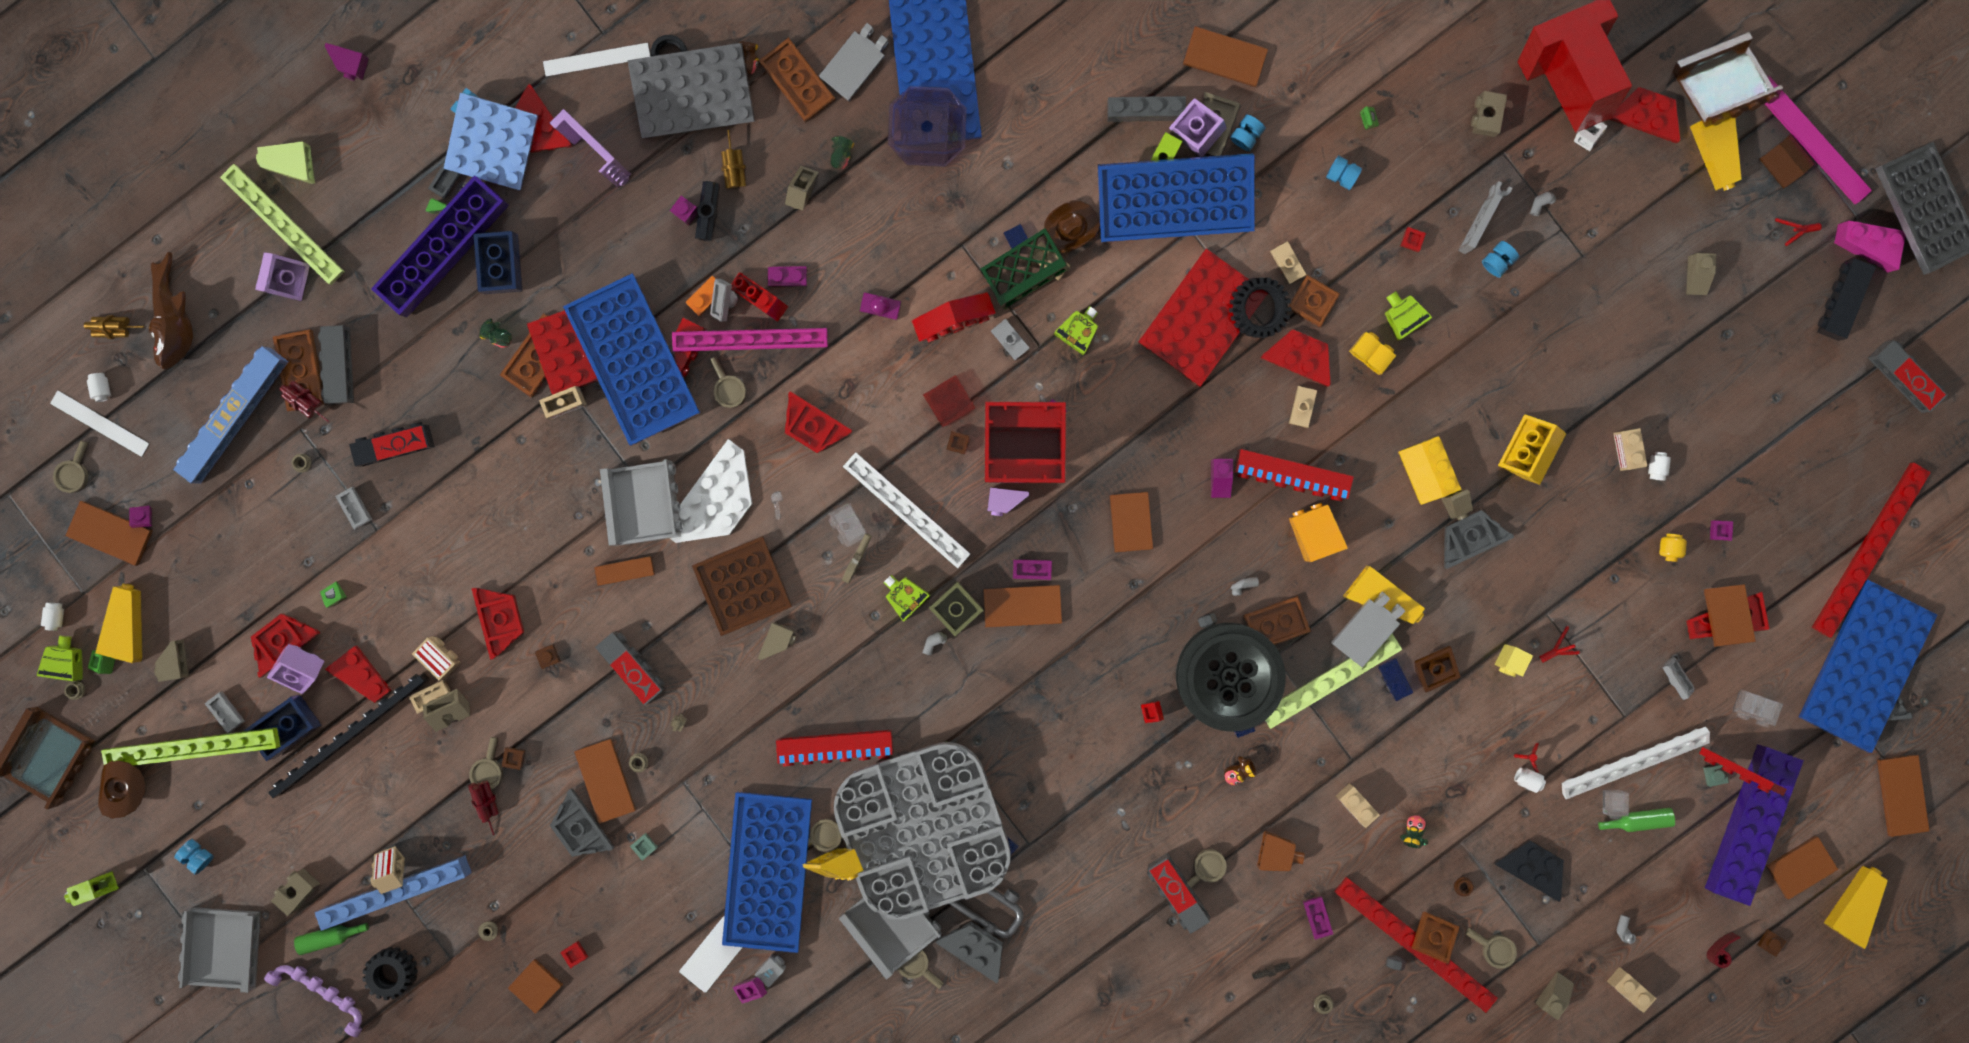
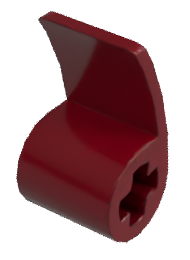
M1730 932L1719 938L1708 949L1707 959L1719 968L1728 967L1731 964L1732 958L1724 949L1741 937Z

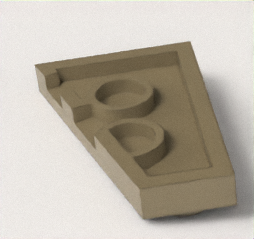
M1204 92V105L1224 119L1227 128L1205 155L1222 156L1241 103Z

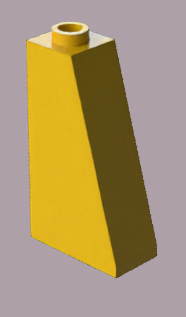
M1730 117L1716 126L1710 125L1705 127L1702 121L1690 126L1715 190L1723 188L1726 191L1735 187V182L1742 180L1736 119Z
M1366 566L1343 595L1346 599L1364 605L1368 599L1374 602L1383 591L1390 598L1384 605L1387 610L1391 611L1397 603L1404 608L1405 612L1398 619L1414 624L1419 622L1424 616L1422 612L1425 608L1370 566Z
M122 584L121 586L113 587L96 654L130 663L142 661L141 591L134 589L133 585Z
M1862 866L1824 921V924L1865 949L1888 880L1881 876L1883 873L1874 867L1869 869Z

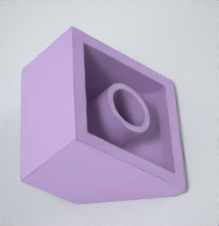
M1195 98L1169 127L1176 137L1183 141L1182 143L1199 157H1203L1227 129L1224 119Z
M264 253L255 290L302 301L310 265L276 254Z
M990 488L988 511H991V515L1003 516V513H1008L1027 498L1029 492Z
M288 644L275 662L267 678L300 694H304L316 680L324 660L315 654L301 650L298 646Z

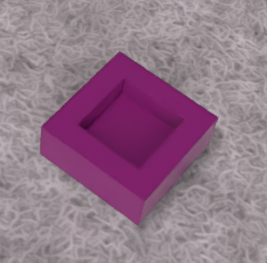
M150 506L129 508V526L131 528L152 526V508Z
M1711 520L1710 540L1732 541L1733 521Z

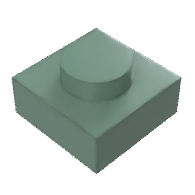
M1716 764L1715 766L1703 767L1707 786L1712 787L1729 783L1727 772L1721 769L1722 765Z
M646 833L630 846L642 861L658 848Z

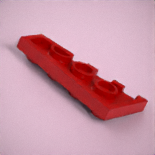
M1759 592L1747 597L1754 632L1770 630L1763 593ZM1708 612L1686 620L1690 639L1713 637Z
M1704 747L1699 752V754L1705 757L1704 761L1714 766L1716 763L1722 765L1721 769L1731 775L1734 772L1740 774L1739 779L1749 784L1752 781L1758 783L1757 788L1767 793L1771 790L1784 796L1787 790Z

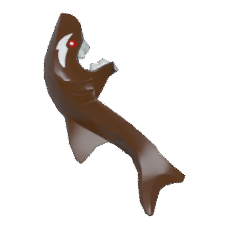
M167 252L160 264L151 263L154 318L149 324V333L153 338L155 337L153 347L154 360L164 370L173 367L186 355L193 340L192 325L185 313L186 294L182 291L173 296L169 289V274L172 265L171 252Z

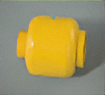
M1666 534V537L1661 538L1659 554L1666 557L1665 561L1678 562V558L1685 557L1687 541L1682 538L1683 535Z

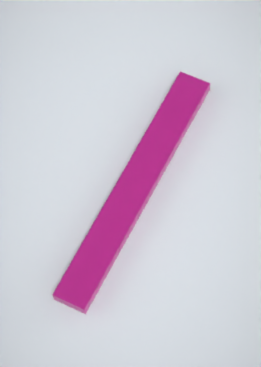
M1768 76V79L1773 85V87H1777L1778 85L1774 82V80L1770 76ZM1759 83L1752 91L1758 95L1765 92V89ZM1783 90L1775 102L1765 103L1767 108L1854 205L1872 191Z
M827 328L672 332L673 352L828 347Z

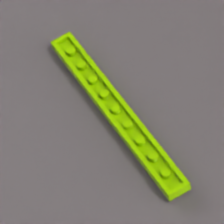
M277 728L107 748L101 750L104 765L110 761L120 760L134 766L275 749L281 746Z

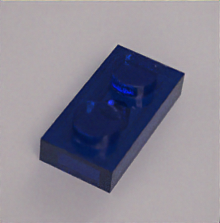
M1396 658L1377 666L1395 701L1413 693Z

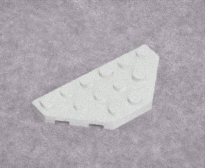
M728 439L680 504L679 520L682 522L683 531L681 532V537L670 538L675 543L730 535L752 506L745 451Z

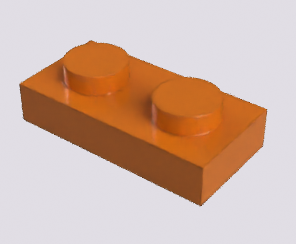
M711 276L685 302L699 317L711 306L714 281L716 279L714 276Z

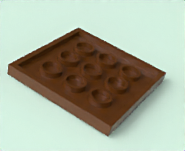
M763 536L692 565L721 636L792 607Z

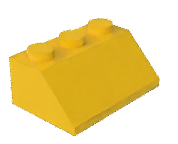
M1524 414L1498 466L1527 481L1540 485L1566 433L1555 424Z
M1439 436L1432 437L1398 452L1420 505L1462 490Z
M836 848L802 864L805 869L828 878H835V880L841 878V880L847 879L849 881L858 877V873L863 871L855 849Z

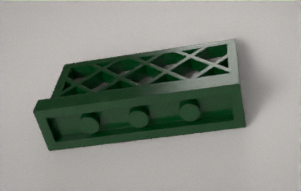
M1046 228L980 268L999 305L1004 309H1007L1070 270ZM1043 235L1048 240L1046 248L1036 246L1038 239ZM1024 247L1032 248L1029 258L1020 256L1021 250ZM1035 249L1045 251L1042 261L1033 259ZM1048 252L1056 253L1058 260L1053 263L1046 262ZM1008 257L1016 258L1013 268L1004 266L1005 259ZM1019 259L1028 261L1026 271L1016 269ZM1032 262L1041 264L1039 272H1029ZM992 267L999 268L997 278L990 277L987 270ZM1003 269L1012 271L1010 281L1000 279ZM1015 272L1025 274L1023 281L1019 284L1013 282ZM999 282L1008 284L1007 291L1001 295L997 290Z

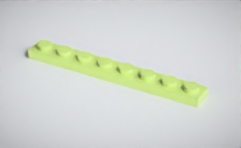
M233 164L220 177L328 284L332 285L345 272L237 165Z
M1393 633L1363 667L1359 666L1351 658H1348L1283 697L1276 710L1265 720L1269 728L1275 727L1401 651L1402 648Z

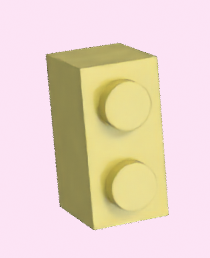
M1505 644L1495 665L1500 667V672L1515 678L1516 675L1523 677L1533 655L1517 647Z

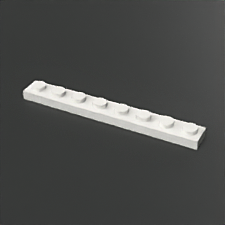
M856 452L843 466L954 566L959 568L970 555L966 549Z
M1706 727L1694 729L1688 734L1676 736L1670 741L1659 743L1647 750H1641L1632 756L1623 757L1617 762L1605 764L1594 771H1587L1581 776L1567 779L1562 783V794L1565 799H1569L1709 744L1710 732Z

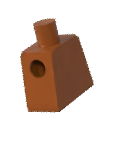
M1264 831L1257 867L1259 870L1291 871L1292 862L1303 864L1305 854L1295 851L1296 844L1293 841Z

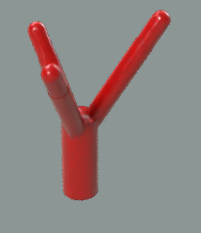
M1779 218L1775 219L1776 222L1795 227L1793 231L1799 232L1788 240L1785 246L1790 245L1804 233L1820 231L1822 228L1820 223L1800 225Z
M1569 626L1565 627L1554 648L1539 656L1542 663L1558 655L1580 654V651H1568L1576 647L1574 644L1558 649L1569 630Z
M1535 743L1532 752L1528 755L1514 754L1515 758L1531 761L1533 769L1537 773L1539 771L1535 761L1537 760L1536 752L1539 743Z

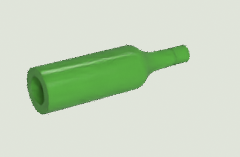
M1670 807L1623 814L1617 820L1599 822L1598 827L1600 830L1620 828L1627 832L1668 828L1675 826V816Z
M368 923L353 927L336 925L322 931L318 930L295 937L294 947L298 955H303L344 943L351 935L368 931L369 925Z

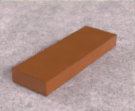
M652 556L594 567L598 586L655 575Z

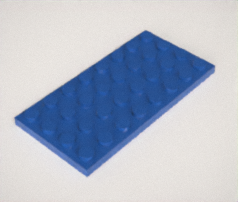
M889 0L906 147L982 138L966 0Z
M1253 153L1098 164L1101 242L1255 231Z
M633 273L563 306L629 446H633L700 414L697 404Z
M1866 580L1844 620L1798 717L1868 753H1872L1935 622L1937 614Z
M746 792L735 793L722 945L799 952L806 869L802 864L807 862L813 799Z

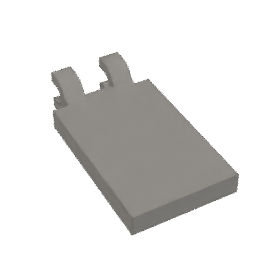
M868 23L863 27L860 34L854 31L819 75L821 80L847 101L853 98L885 58L881 52L889 44L888 39L881 35L876 44L868 39L874 32L873 27Z
M1500 181L1496 185L1491 186L1489 196L1484 201L1458 251L1466 254L1475 249L1501 199L1507 196L1513 188L1508 187L1506 190L1501 191L1500 186L1502 182Z
M1383 591L1374 602L1368 599L1331 642L1361 667L1368 662L1400 625L1396 619L1405 612L1404 608L1398 603L1391 611L1387 610L1384 605L1390 598Z

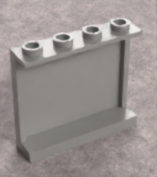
M665 459L663 462L617 469H600L609 546L681 537V532L683 531L682 522L679 520L681 508L676 496L678 494V485L674 480L676 468L672 461Z
M863 898L839 917V920L886 980L893 975L894 971L937 937H941L942 934L940 931L942 930L941 926L936 920H931L928 916L929 912L902 920L889 919L878 912H874Z
M197 907L184 911L182 916L183 933L180 938L182 951L179 956V961L181 962V969L178 974L179 988L187 985L239 988L240 992L246 993L256 988L261 912Z

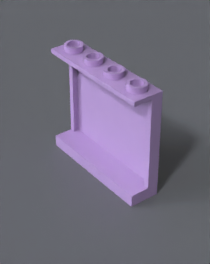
M564 109L550 122L572 144L575 145L583 138L601 155L607 163L599 172L616 187L624 186L629 181L631 173Z

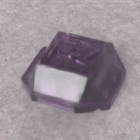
M910 86L889 105L888 145L907 165L946 167L965 149L967 108L949 88ZM925 121H930L933 125L930 132H924L922 129V124Z

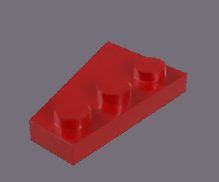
M358 646L351 648L325 669L374 703L392 691Z

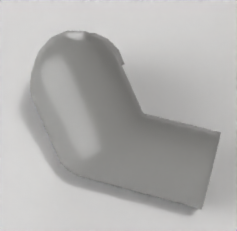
M1545 192L1534 199L1530 214L1539 216L1542 206L1553 204L1556 201V196L1552 192Z
M1244 578L1232 584V595H1242V588L1257 587L1259 585L1258 578Z
M936 632L928 636L923 653L931 656L934 646L947 642V635L942 632Z
M1620 915L1616 929L1617 934L1624 943L1633 944L1636 941V936L1628 929L1630 917Z

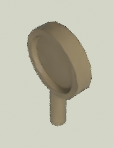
M711 358L710 361L719 377L713 391L715 400L725 408L738 407L746 398L747 390L745 384L735 376H726L718 358Z
M80 440L73 461H64L56 466L53 472V481L59 490L75 493L81 491L87 485L89 475L81 461L88 442Z
M864 534L856 553L844 573L843 582L847 584L851 582L872 535Z
M490 737L486 758L478 760L472 765L469 771L471 783L477 784L488 780L491 790L501 783L503 769L494 760L498 738Z
M828 818L816 822L811 829L808 846L814 845L815 848L824 852L836 849L842 842L837 822Z
M1204 849L1197 854L1194 860L1196 874L1188 881L1190 888H1193L1201 879L1205 882H1216L1224 876L1227 864L1222 853L1215 849Z
M1471 928L1467 929L1465 934L1483 945V956L1492 967L1504 969L1511 966L1515 961L1517 949L1508 937L1493 935L1486 939Z
M923 949L898 968L900 974L906 978L915 979L923 975L938 989L944 984L927 969L929 959Z

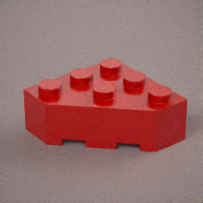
M988 292L948 301L913 319L912 323L919 342L927 340L928 343L938 340L939 336H946L952 331L953 333L961 332L965 326L970 327L977 324V322L979 324L985 323L996 312Z

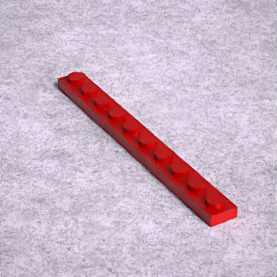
M1916 463L1909 464L1811 628L1826 637L1832 638L1931 472Z
M1345 877L1334 891L1336 894L1485 1013L1498 999L1453 961L1450 960L1449 963H1443L1412 949L1416 932L1349 878Z

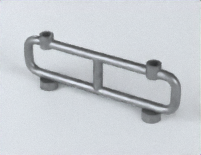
M1009 888L1004 895L996 889L986 892L1016 913L1015 920L1009 929L1005 931L999 929L993 922L987 921L958 900L948 903L984 927L983 930L1000 938L1011 937L1024 919L1022 908L1017 904L1021 897Z

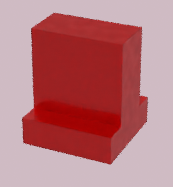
M1610 0L1594 1L1534 26L1517 61L1527 81L1543 74L1546 75L1575 133L1611 119L1632 87L1607 38L1618 18V14Z
M985 402V483H1065L1066 402Z

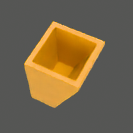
M1318 503L1310 506L1312 510L1304 512L1303 509L1293 513V517L1289 518L1304 561L1313 562L1348 549L1328 505Z

